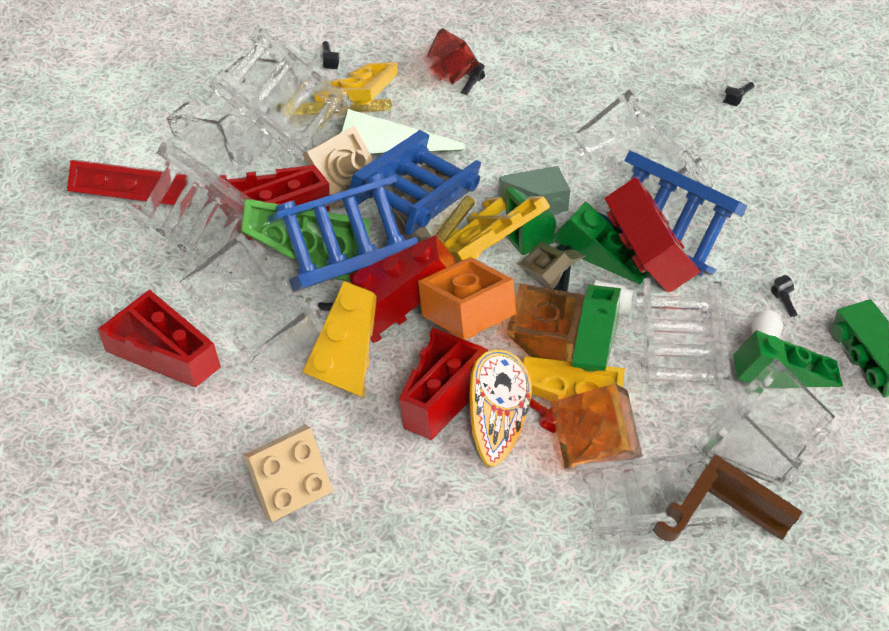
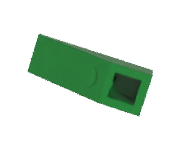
M586 201L552 236L559 244L564 246L570 245L573 250L586 255L582 260L639 285L649 274L648 271L642 273L632 259L636 253L634 249L629 250L619 236L620 232Z
M588 284L581 312L572 367L582 368L589 372L606 371L619 323L621 288Z
M872 299L837 309L832 326L834 339L838 343H842L848 350L853 364L861 367L866 374L869 385L872 388H877L884 398L888 397L889 321Z
M758 330L733 354L737 379L759 388L843 386L836 360Z

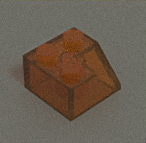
M520 284L515 299L516 314L510 317L507 335L530 357L572 362L585 295Z
M617 383L551 402L566 470L615 465L643 457L628 390Z

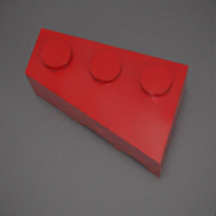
M636 176L604 198L610 208L606 212L609 219L616 228L619 226L622 228L623 232L619 236L629 250L634 249L636 254L632 259L642 273L648 271L667 292L674 291L700 273L697 265L684 252V245L680 239L675 237L668 225L669 222L655 200Z
M150 289L98 328L106 352L195 388L221 368L214 343Z
M433 327L430 332V341L427 347L423 348L420 353V362L417 368L412 370L399 397L404 429L432 441L470 402L469 392L472 368L475 361L482 354L488 352V349Z

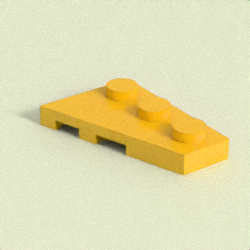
M397 62L368 63L349 72V78L331 81V88L319 87L315 89V102L354 101L356 105L369 104L398 74Z
M345 281L343 282L304 367L303 374L363 399L365 398L366 370L369 369L370 360L368 356L370 336L373 334L377 298L373 292Z
M524 356L523 364L531 378L532 395L619 427L625 368L607 366L606 371L589 372L582 368L572 367V362Z

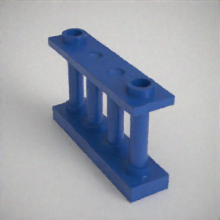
M418 130L355 172L349 188L352 189L365 185L364 179L383 173L384 178L395 175L397 182L391 184V186L418 200L417 203L412 204L385 189L390 206L409 216L405 233L411 235L420 227L424 228L431 219L469 191L473 192L480 182V175L478 173L482 162L475 160L463 170L429 152L427 144L430 135L421 130ZM425 163L451 178L446 181L417 164ZM408 174L435 190L430 193L404 179L401 175ZM372 192L356 196L357 204H361L368 198H373Z
M629 150L624 161L633 166L631 179L636 176L643 183L644 179L648 180L650 174L660 178L658 183L660 188L654 200L661 211H663L671 192H675L677 187L687 191L685 197L688 199L672 230L675 237L680 239V241H682L699 204L703 205L705 200L715 204L713 208L715 214L694 257L687 255L700 270L698 275L702 276L704 271L714 274L717 269L705 264V261L726 218H731L733 213L743 217L747 205ZM599 213V214H600L601 216H603L613 227H615L614 224L611 222V220L609 219L608 216ZM620 226L616 228L620 233L623 232Z
M383 173L364 179L365 185L298 206H296L295 201L276 206L277 212L268 217L269 223L284 220L300 267L297 269L299 275L289 279L293 292L358 271L418 243L416 237L405 240L404 235H400L384 188L397 182L395 175L384 178ZM369 192L373 194L388 238L385 241L387 246L377 250L375 244L371 245L355 198ZM343 201L359 248L356 250L358 256L347 259L346 254L341 253L326 206ZM312 210L314 211L330 258L327 259L328 266L318 269L316 263L312 264L296 215Z

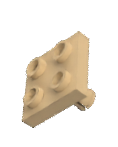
M355 125L302 154L307 165H315L329 182L330 195L349 190L353 174L373 161ZM343 201L331 204L330 207L334 209L342 205Z
M304 425L243 455L264 515L268 521L273 522L333 492L311 427Z

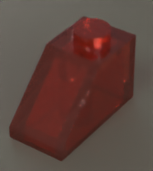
M443 28L437 32L427 54L428 59L432 63V66L429 68L433 75L439 81L443 79L452 85L480 64L466 41Z

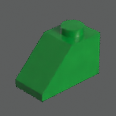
M513 187L507 188L506 215L528 199L529 196ZM545 210L506 237L521 255L530 253L540 242L547 245L554 243L552 236L555 233L556 219L550 211Z

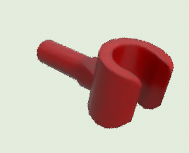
M530 399L529 407L542 416L539 419L540 426L551 433H555L562 425V421L559 420L561 417L560 408L551 406L548 409L534 399Z

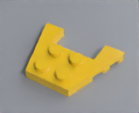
M530 196L507 215L497 216L506 209V204L502 197H489L482 203L484 210L478 214L476 211L472 212L466 218L469 224L461 230H458V228L454 229L441 242L454 257L455 263L469 257L477 259L481 255L480 252L496 244L505 236L550 208L544 196Z

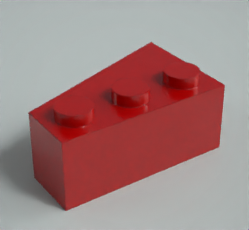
M315 165L275 169L276 174L256 176V171L246 172V177L227 179L226 175L216 176L218 205L244 241L252 240L253 238L240 232L244 200L249 199L280 205L295 201L296 206L330 196V184ZM330 205L326 206L327 212L330 211Z
M436 235L350 274L351 284L371 291L377 296L373 334L370 336L372 343L380 341L382 339L380 334L395 322L399 326L407 320L405 315L421 303L418 281L455 264L454 257Z

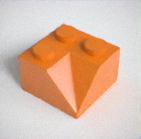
M472 257L418 281L422 316L463 340L472 338L477 333L493 325H498L503 320L516 314L513 279Z

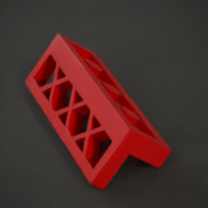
M70 160L67 191L190 207L192 204L194 185H199L200 176L84 160Z

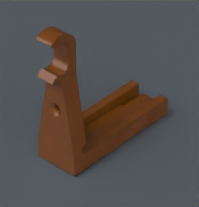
M714 454L683 503L679 505L671 502L666 508L667 516L673 518L677 526L670 527L665 521H658L653 528V532L664 541H675L684 530L707 492H710L781 540L785 538L791 527L798 521L803 511L717 454Z

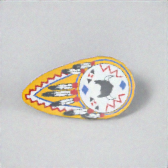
M496 349L482 354L475 361L470 377L469 394L472 432L482 462L488 467H494L502 462L514 447L524 424L532 395L531 378L525 365L518 357L508 351Z

